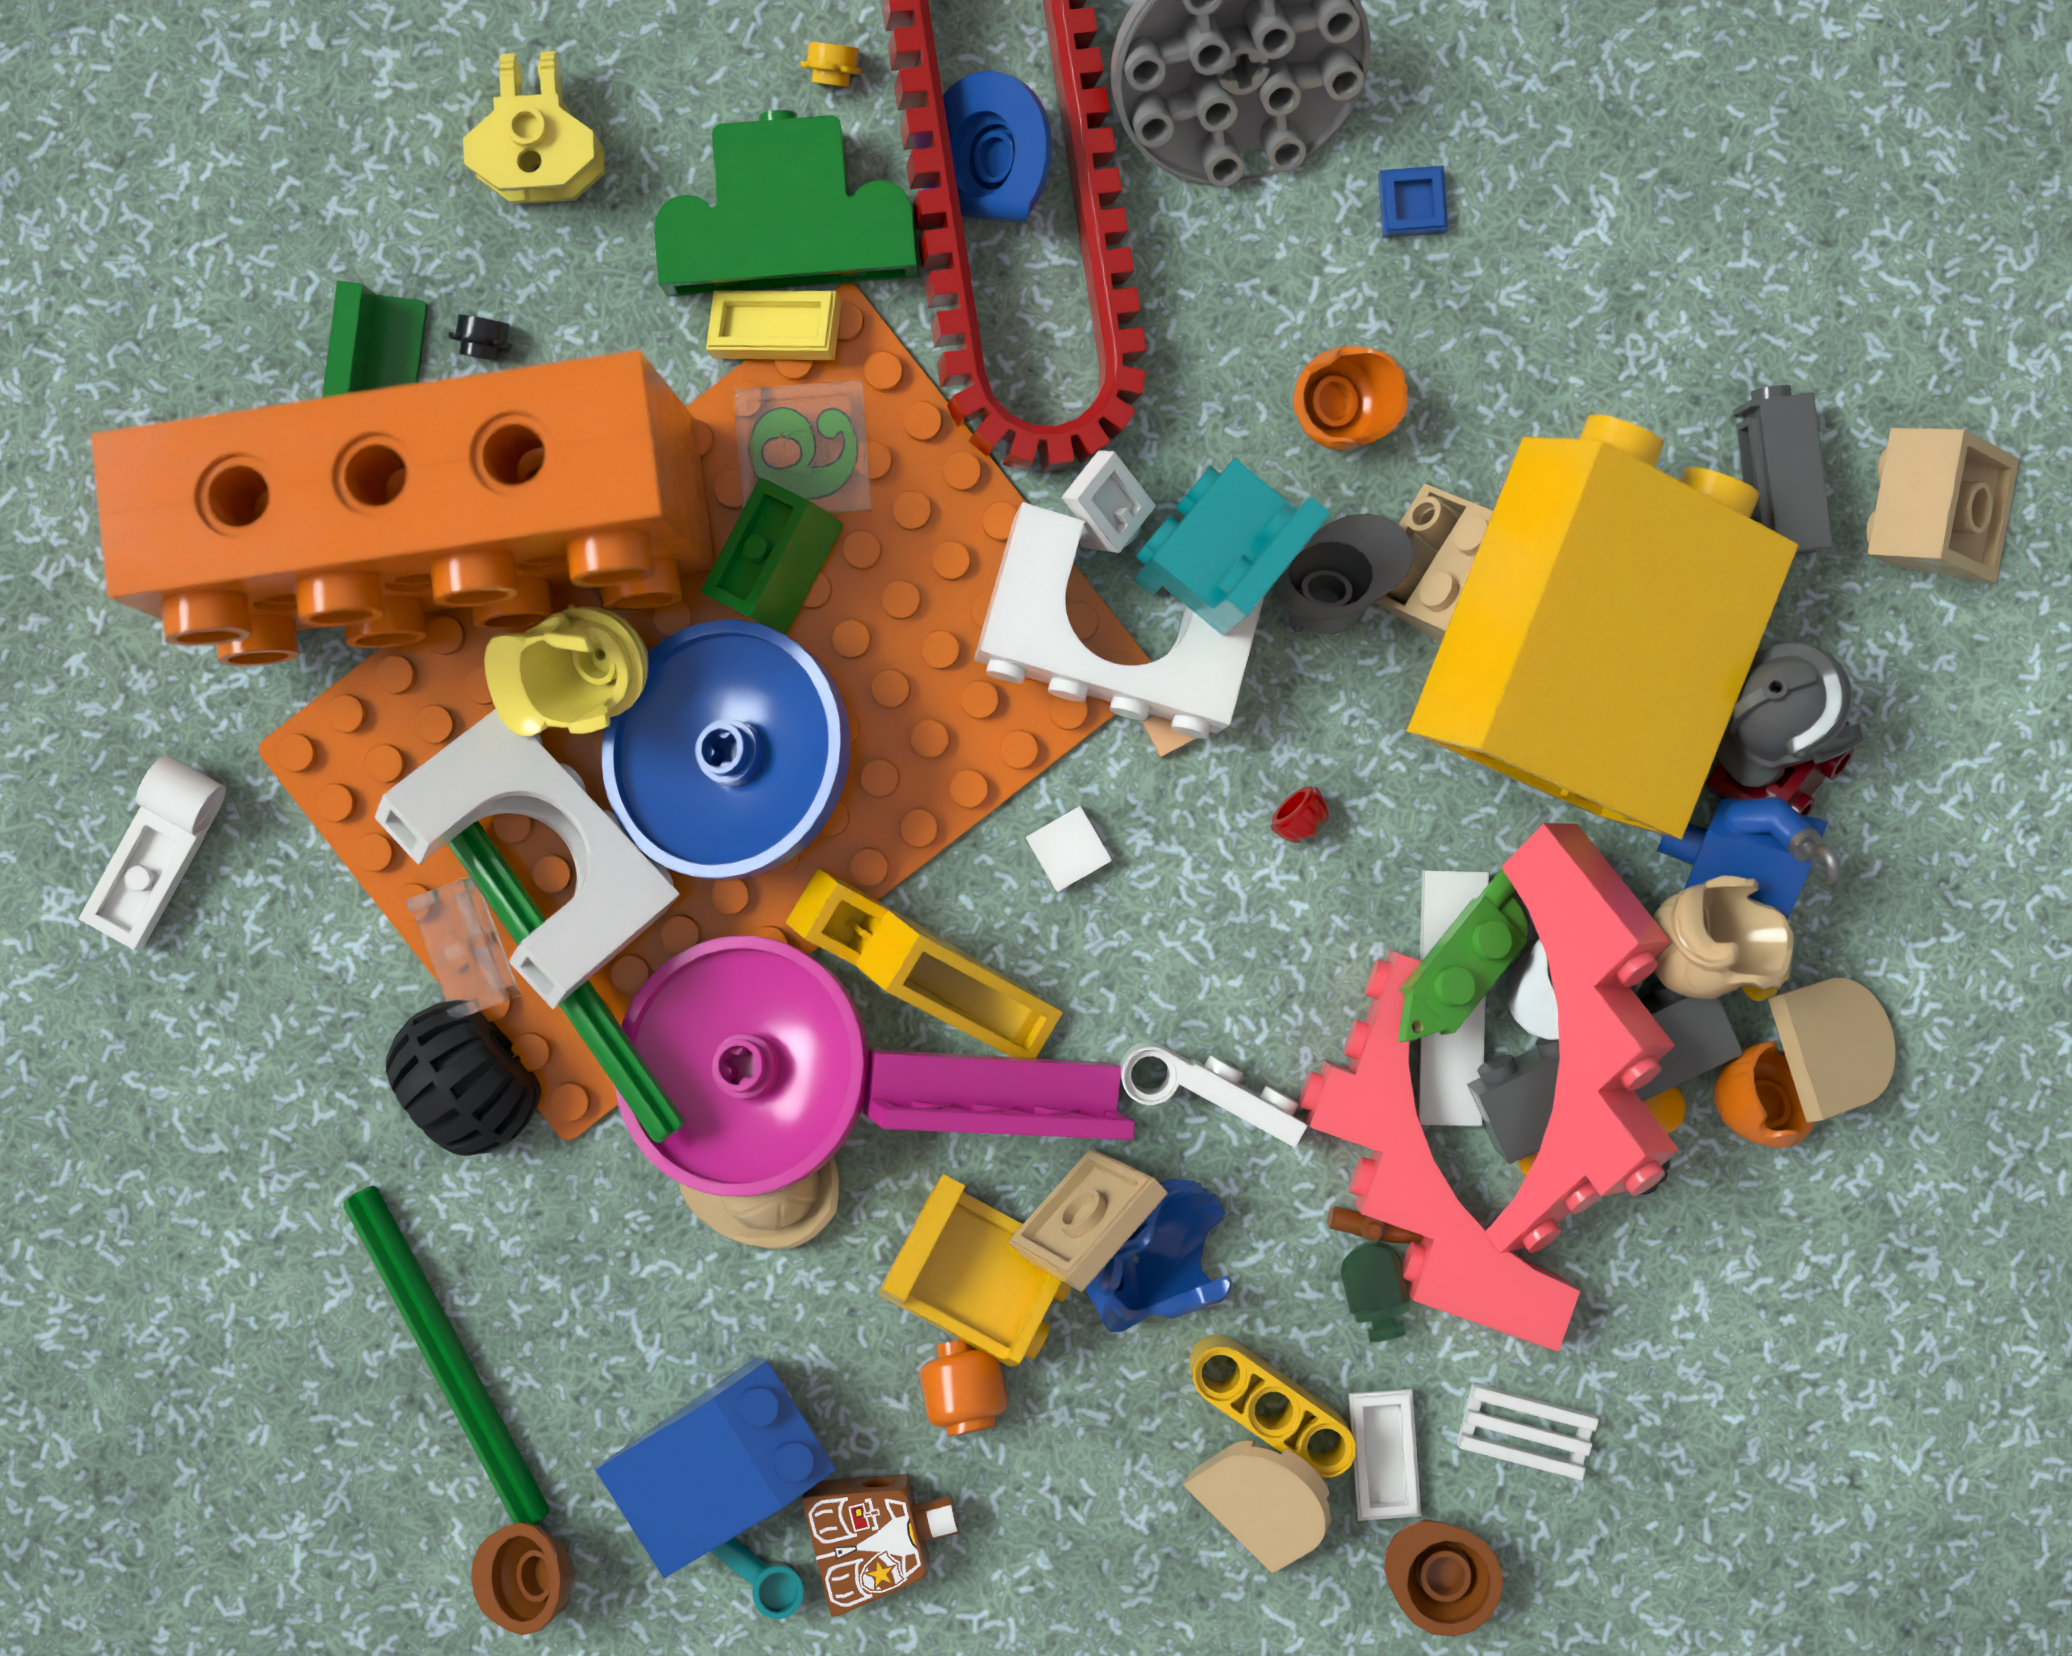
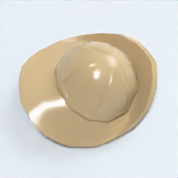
M833 1157L809 1178L784 1190L766 1195L750 1197L718 1196L691 1189L679 1183L681 1195L693 1213L724 1237L770 1250L790 1249L814 1238L836 1214L839 1197V1176L835 1157Z

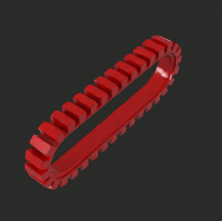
M884 0L882 13L885 32L892 31L888 45L891 71L899 70L894 85L897 110H905L900 125L903 149H913L906 165L909 188L913 190L933 187L932 189L918 190L912 205L916 229L940 227V229L924 231L918 245L922 269L946 266V269L930 271L925 282L928 308L952 306V310L937 311L931 322L934 348L958 345V350L943 352L937 362L940 387L963 384L965 386L964 390L952 396L947 407L957 427L976 418L982 421V424L971 436L969 442L985 456H988L1001 439L1008 442L1002 463L1004 466L1026 471L1033 463L1037 449L1039 451L1042 473L1065 470L1074 461L1073 452L1082 464L1093 457L1098 450H1103L1110 443L1109 438L1113 440L1125 428L1136 411L1127 403L1133 404L1142 395L1146 370L1123 366V363L1136 362L1147 351L1143 327L1119 330V324L1129 323L1140 312L1137 287L1113 290V285L1125 283L1134 272L1131 247L1107 250V246L1119 244L1128 232L1125 207L1101 210L1102 206L1113 205L1122 192L1119 168L1095 170V167L1107 166L1116 152L1112 127L1088 129L1101 127L1110 111L1106 87L1094 88L1103 73L1100 47L1089 48L1097 33L1094 7L1083 8L1087 0H1043L1099 363L1098 390L1090 407L1077 419L1057 426L1032 425L1011 415L993 395L985 372L928 0Z

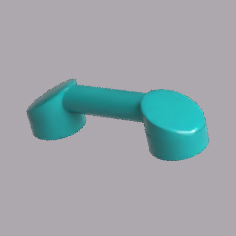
M734 1537L710 1551V1553L753 1586L754 1604L764 1616L771 1619H783L791 1616L800 1607L804 1596V1587L800 1575L792 1566L781 1562L767 1564Z

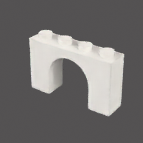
M1022 502L1012 522L973 661L987 665L986 674L1002 681L1022 684L1024 678L1028 677L1048 683V692L1059 698L1075 702H1085L1088 695L1111 702L1109 710L1126 718L1147 720L1148 714L1172 720L1171 729L1186 736L1206 739L1209 736V732L1217 734L1228 727L1232 720L1265 595L1245 619L1224 635L1217 632L1186 606L1177 639L1166 656L1144 665L1127 666L1111 663L1096 656L1082 644L1070 625L1066 611L1065 596L1067 583L1085 521Z
M495 709L382 796L374 818L418 865L422 864L474 822L496 814L511 813L532 817L549 826L563 839L573 856L576 867L577 882L574 897L521 941L509 960V963L552 1009H555L662 917L680 893L673 887V879L667 869L652 858H646L629 840L628 835L620 826L614 813L608 810L602 811L588 796L584 782L577 772L565 763L559 764L542 746L539 733L531 737L516 735L508 729Z

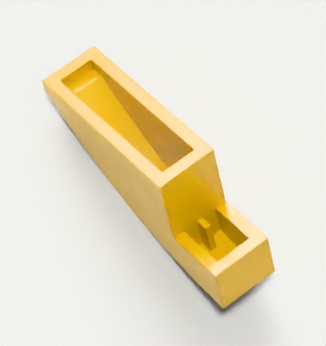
M820 868L816 870L785 922L804 939L855 965L886 992L1011 1057L1036 1058L1063 1014L1060 1009L911 919Z

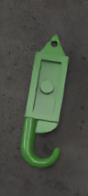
M1502 868L1478 898L1472 899L1400 987L1399 991L1405 996L1398 1035L1400 1043L1409 1042L1437 1032L1441 1035L1456 1033L1527 943V920L1521 907L1512 896L1516 889ZM1412 1024L1415 1025V1032L1412 1029Z

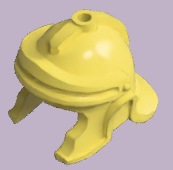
M573 604L568 605L567 609L562 610V612L547 617L525 633L494 635L487 642L484 657L488 688L499 717L508 729L516 735L530 737L542 732L549 726L568 727L570 733L576 734L594 732L610 726V717L620 715L632 707L643 692L648 676L649 664L645 644L638 632L627 620L605 608L575 607Z

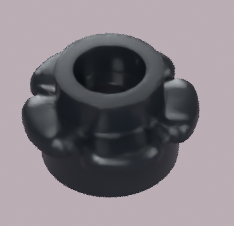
M458 314L456 332H449L448 334L451 340L461 342L459 354L498 361L499 349L510 350L512 348V344L507 343L510 324L491 319Z

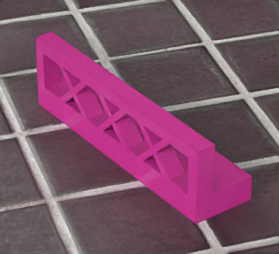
M879 1049L869 1050V1076L863 1114L883 1129L1133 1140L1135 1124L1134 1120L1117 1111L1121 1066L1115 1063Z

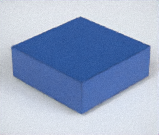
M1444 166L1380 170L1378 173L1382 238L1447 232L1448 218Z

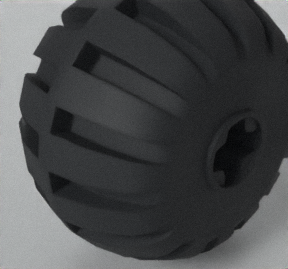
M466 1000L437 1003L413 1015L396 1034L386 1057L388 1081L402 1108L407 1111L417 1127L421 1128L425 1135L434 1143L459 1156L489 1153L509 1144L531 1121L541 1095L540 1084L535 1074L527 1071L520 1062L519 1055L514 1058L512 1057L515 1055L511 1050L513 1043L499 1030L494 1022L487 1020L476 1005Z

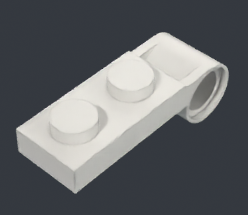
M168 754L160 757L144 776L136 794V803L141 807L78 919L133 950L143 949L221 808L226 795V787Z
M1147 1041L1132 1046L1121 1060V1079L1124 1089L1132 1099L1141 1104L1156 1105L1165 1102L1175 1093L1180 1084L1296 1148L1308 1126L1301 1117L1294 1114L1299 1106L1298 1102L1267 1085L1261 1095L1239 1084L1244 1074L1243 1072L1212 1055L1208 1057L1204 1065L1193 1058L1189 1060L1159 1043ZM1146 1056L1158 1057L1167 1065L1165 1080L1159 1086L1152 1089L1141 1088L1131 1079L1134 1064Z

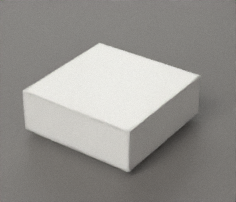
M1081 806L1025 837L1057 892L1112 861Z

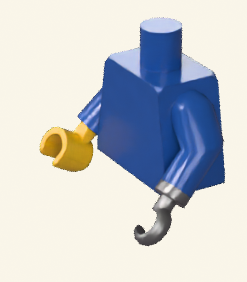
M1779 797L1749 800L1721 799L1708 830L1688 822L1682 840L1663 835L1657 852L1694 865L1684 890L1694 885H1701L1708 880L1720 876L1755 879L1758 882L1759 890L1748 896L1753 900L1777 908L1787 920L1813 864H1818L1822 860L1825 861L1828 875L1823 881L1827 885H1833L1838 882L1842 870L1841 861L1836 851L1831 846L1823 844V835L1828 822L1819 818L1798 814L1784 799ZM1742 986L1745 994L1755 1001H1762L1777 994V988L1774 987L1763 990L1755 986Z

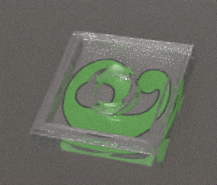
M862 380L734 390L742 509L748 501L759 477H762L811 501L829 514L873 511Z

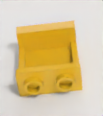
M942 1174L925 1202L877 1295L972 1347L986 1352L1011 1368L1019 1365L1024 1356L1034 1360L1051 1328V1325L1042 1320L1053 1298L1063 1302L1072 1287L1022 1258L1008 1242L1023 1225L1022 1223L963 1192L966 1187L965 1185Z

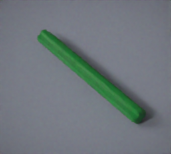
M479 821L468 826L447 843L517 945L547 921ZM588 979L560 1003L559 1006L651 1139L656 1143L665 1141L681 1130L685 1124V1118Z
M369 1186L358 1191L343 1202V1207L513 1524L527 1522L537 1525L549 1514L547 1502L378 1188Z

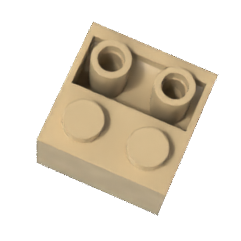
M1424 483L1398 524L1412 541L1414 560L1408 576L1395 589L1375 601V603L1441 643L1493 511Z

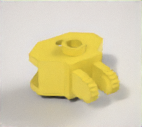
M544 51L540 54L538 73L541 95L524 96L522 92L523 72L517 54H501L499 56L501 97H493L494 111L463 138L464 164L476 173V178L511 204L576 201L606 174L605 152L595 133L571 116L570 110L563 102L561 68L557 52ZM540 166L536 171L532 172L534 168Z

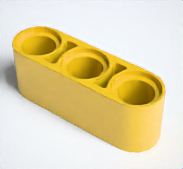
M1209 1335L1202 1338L1193 1347L1190 1354L1189 1368L1196 1390L1205 1400L1281 1453L1284 1449H1287L1299 1455L1322 1478H1333L1341 1475L1352 1465L1356 1456V1444L1345 1419L1336 1410L1239 1342L1226 1335ZM1216 1355H1226L1236 1362L1233 1374L1222 1381H1212L1202 1374L1204 1364ZM1269 1392L1284 1394L1288 1398L1285 1409L1274 1417L1259 1415L1255 1411V1405L1263 1394ZM1332 1429L1339 1433L1337 1445L1329 1452L1315 1453L1307 1448L1310 1437L1316 1431Z

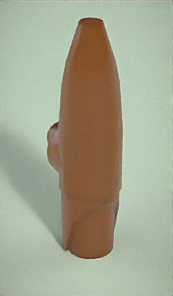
M1334 1206V1208L1331 1207L1328 1213L1327 1226L1329 1229L1354 1234L1370 1241L1377 1240L1409 1244L1411 1242H1422L1424 1237L1363 1215L1359 1211Z

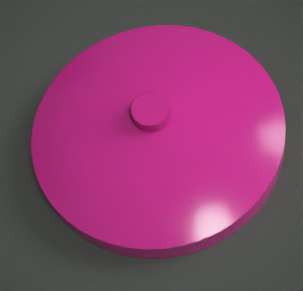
M729 936L708 940L692 946L672 957L649 977L631 1002L623 1019L621 1027L684 1116L685 1124L680 1131L669 1139L656 1143L651 1139L615 1087L622 1118L630 1135L644 1155L663 1173L691 1189L718 1196L750 1197L766 1195L794 1186L820 1170L835 1156L853 1131L861 1114L867 1095L869 1076V1043L861 1014L846 987L830 969L808 953L791 945L763 937Z

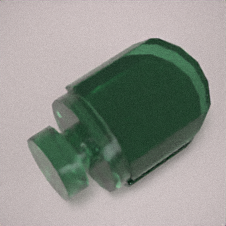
M1366 1241L1355 1246L1344 1258L1340 1270L1350 1314H1353L1355 1322L1372 1323V1326L1366 1329L1370 1342L1387 1341L1406 1335L1404 1321L1397 1320L1396 1316L1411 1310L1409 1304L1411 1298L1408 1295L1407 1282L1403 1278L1401 1258L1391 1245L1380 1241Z

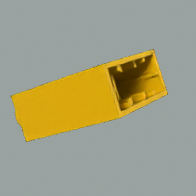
M1592 414L1587 417L1579 439L1522 438L1406 732L1603 819L1682 840L1799 544L1750 519L1760 496V493L1754 487L1729 475L1699 467L1684 468L1680 480H1677L1655 468L1664 445V441L1658 435L1622 419Z

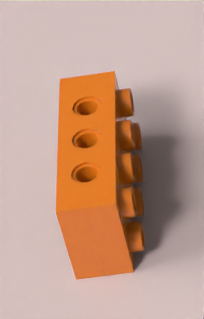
M641 350L91 433L107 597L162 620L164 640L169 644L182 646L216 645L218 662L223 665L260 666L293 660L299 657L297 631L327 626H344L346 644L353 647L379 648L410 644L426 637L423 612L472 606L474 625L479 628L511 629L538 625L553 614L551 593L591 587H601L603 607L607 609L642 610L666 606L682 599L679 574L712 570L714 566L696 420Z

